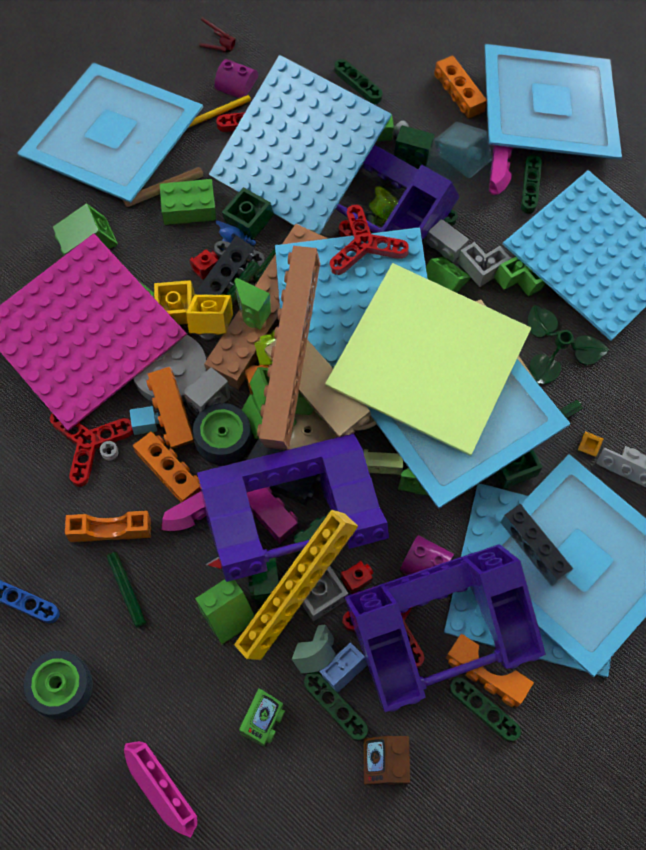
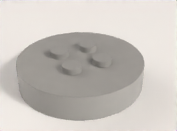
M186 335L133 378L136 388L145 398L152 401V398L155 396L153 390H149L146 382L149 379L148 373L170 366L173 370L182 401L185 402L184 392L190 384H194L200 374L206 371L204 366L206 362L205 353L196 340Z

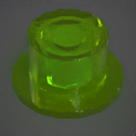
M377 186L375 188L377 195L370 202L369 207L377 216L387 220L399 201L387 190Z

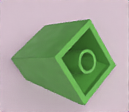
M87 203L53 226L56 233L55 238L62 247L60 250L64 256L93 233L108 249L118 245L106 217Z
M224 579L195 598L201 614L222 645L245 630L254 618L251 607L235 580L226 582Z

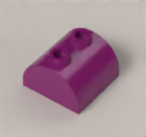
M225 59L217 70L215 89L237 98L247 96L258 79V71Z
M418 535L400 571L410 575L451 561L454 553Z

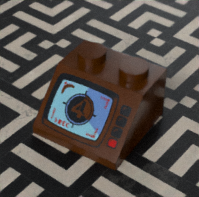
M382 736L363 739L364 785H408L410 783L409 736Z

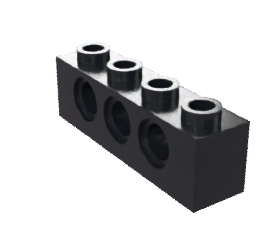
M235 236L197 289L195 295H224L226 291L228 292L233 286L235 278H239L245 270L243 268L245 264H249L255 256L253 254L254 247L238 236ZM234 256H237L241 259V261L236 263L233 262L231 259ZM223 271H229L231 275L229 277H224L221 273ZM213 285H218L221 289L215 292L211 289V287Z
M521 504L504 515L500 523L552 587L569 575L573 567Z

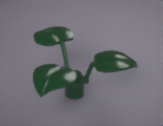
M534 305L530 310L527 323L531 327L530 332L537 338H541L545 334L549 337L557 336L555 339L557 348L550 358L546 354H538L530 362V373L538 384L550 383L559 376L561 364L553 359L560 349H566L570 344L572 349L576 350L575 358L584 365L596 363L609 351L601 341L587 335L577 337L574 345L573 334L569 330L552 333L558 326V320L552 312L537 305Z

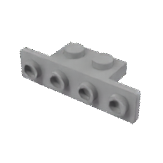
M626 446L621 455L607 448L602 450L596 464L646 487V455Z

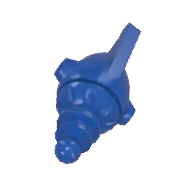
M216 221V224L220 226L219 233L223 238L222 241L231 243L235 236H238L248 244L250 243L251 246L256 244L255 240H250L251 237L244 236L243 231L239 228Z

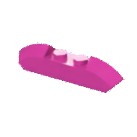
M494 145L489 182V191L492 195L500 194L511 180L512 174L509 172L510 162H507V159H510L511 150L515 147Z
M201 492L167 510L163 516L162 530H183L195 525V519L200 520L204 518L206 512Z
M140 741L126 743L124 748L126 762L132 776L170 828L191 838L197 826V815L148 745Z

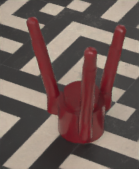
M201 18V21L214 29V33L221 37L219 43L222 46L202 43L199 46L224 52L227 49L232 51L236 44V39L206 19Z

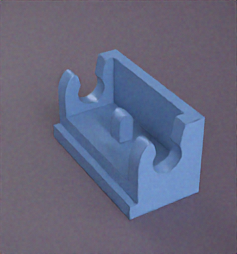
M350 642L334 657L328 666L319 672L338 693L367 666L365 656Z

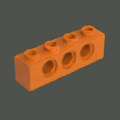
M452 55L436 62L435 77L439 79L443 88L451 95L452 100L457 103L460 111L467 118L485 112L487 99L456 58Z
M151 431L133 445L135 453L180 503L201 492L198 477L196 475L192 476L189 473V467L183 461L180 463L176 459L178 457L171 448L167 449L164 446V440L159 435L155 436ZM161 452V455L157 457L153 456L154 453ZM169 465L174 466L171 470H165ZM180 479H186V482L183 484L177 483Z

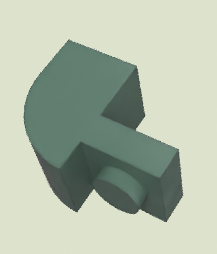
M318 625L313 641L297 644L292 661L300 673L322 670L334 659L336 653L331 647L334 643V637L326 625Z

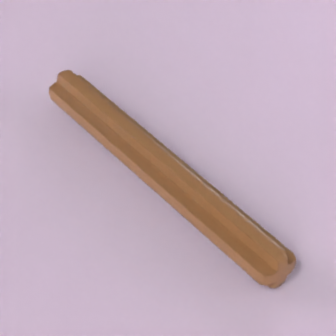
M197 167L140 190L131 203L125 200L123 202L126 207L132 206L159 195L160 184L193 181L203 177V171L200 167Z

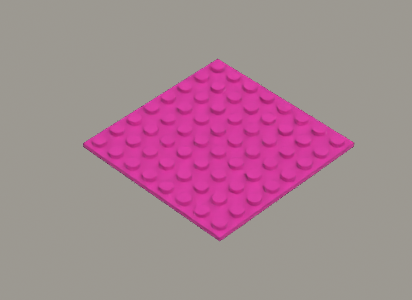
M94 233L0 305V352L68 431L187 335Z

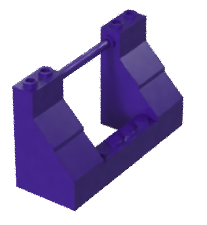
M376 145L372 147L358 170L359 172L364 168L370 173L374 171L380 179L384 181L388 179L394 187L405 189L404 194L383 227L379 228L367 221L369 229L373 233L420 228L421 239L423 240L431 228L441 219L444 220L460 197L452 181L423 165L416 169ZM338 203L335 210L347 216V208ZM353 213L355 220L358 219V215Z
M354 433L197 473L207 521L226 582L267 571L266 562H269V559L302 551L309 542V540L269 551L267 549L263 550L247 496V492L319 474L321 490L330 509L345 513L358 525L346 543L349 549L389 538L388 523L379 507L362 447Z
M500 544L344 597L353 627L372 675L380 704L385 712L396 711L401 706L416 704L421 699L426 698L424 689H427L426 686L496 661L498 663L501 662L506 669H513L522 663L536 661L546 655L521 561ZM470 587L493 637L496 650H494L493 654L425 678L420 677L401 613L408 611L410 607L416 605H426L429 601L436 598L444 599L448 597V594L464 592Z

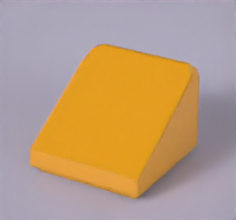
M585 431L578 450L596 457L604 439Z

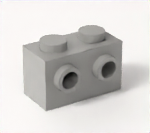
M442 219L428 231L426 243L431 248L436 249L443 257L452 262L459 257L460 251L467 247L469 241L467 237Z

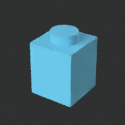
M153 406L130 410L134 435L157 431V424H160L158 420L159 414L154 412Z

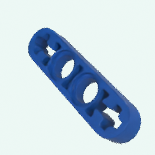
M0 580V590L4 591L3 595L0 593V603L48 624L57 621L60 613L53 603ZM12 592H17L18 599L14 602H9L8 595ZM30 600H35L36 607L33 610H26V603ZM41 607L47 611H50L52 608L53 616L49 615L47 617L44 612L40 611Z

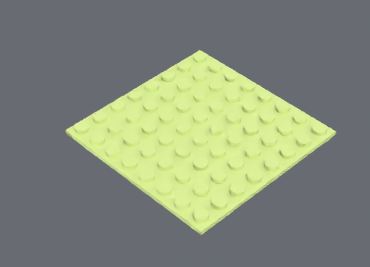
M392 263L327 379L325 386L471 456L531 327Z

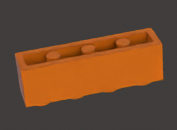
M169 366L148 373L149 379L146 382L149 390H153L155 396L152 398L155 409H159L160 416H158L161 427H165L166 434H164V439L167 446L170 445L171 448L175 449L193 443V432L173 370Z

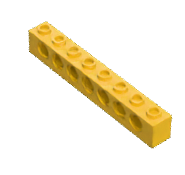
M335 510L330 511L234 645L246 659L261 660L355 532L358 525L345 513Z

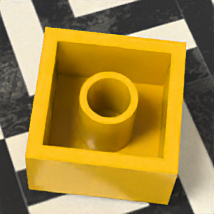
M191 280L154 283V299L178 325L188 324L186 312L194 297Z
M194 295L186 312L189 333H214L216 335L226 333L233 316L231 295Z

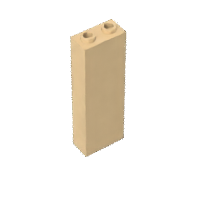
M276 340L264 349L272 362L271 350L272 346H276ZM307 340L299 393L337 437L353 434L355 428L359 425L361 427L370 420L371 412L366 405L325 386L333 368Z

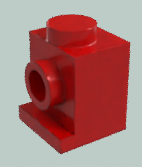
M206 249L195 258L192 257L190 259L191 269L204 280L219 258L214 251L209 252Z
M360 561L348 570L341 572L340 579L352 595L372 582L373 577L371 575H373V571L368 564L364 565ZM360 572L362 577H356L355 573Z

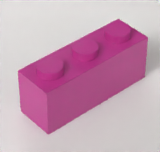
M269 487L247 492L252 514L279 544L298 529V519L291 511L288 513L284 508V503L278 497L275 499Z

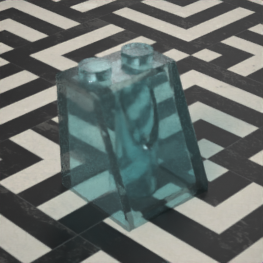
M455 122L434 140L437 154L467 178H471L492 160L488 135L485 130Z

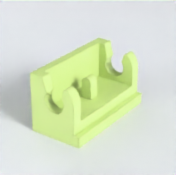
M364 449V457L369 473L402 474L403 459L399 454L368 452V449Z

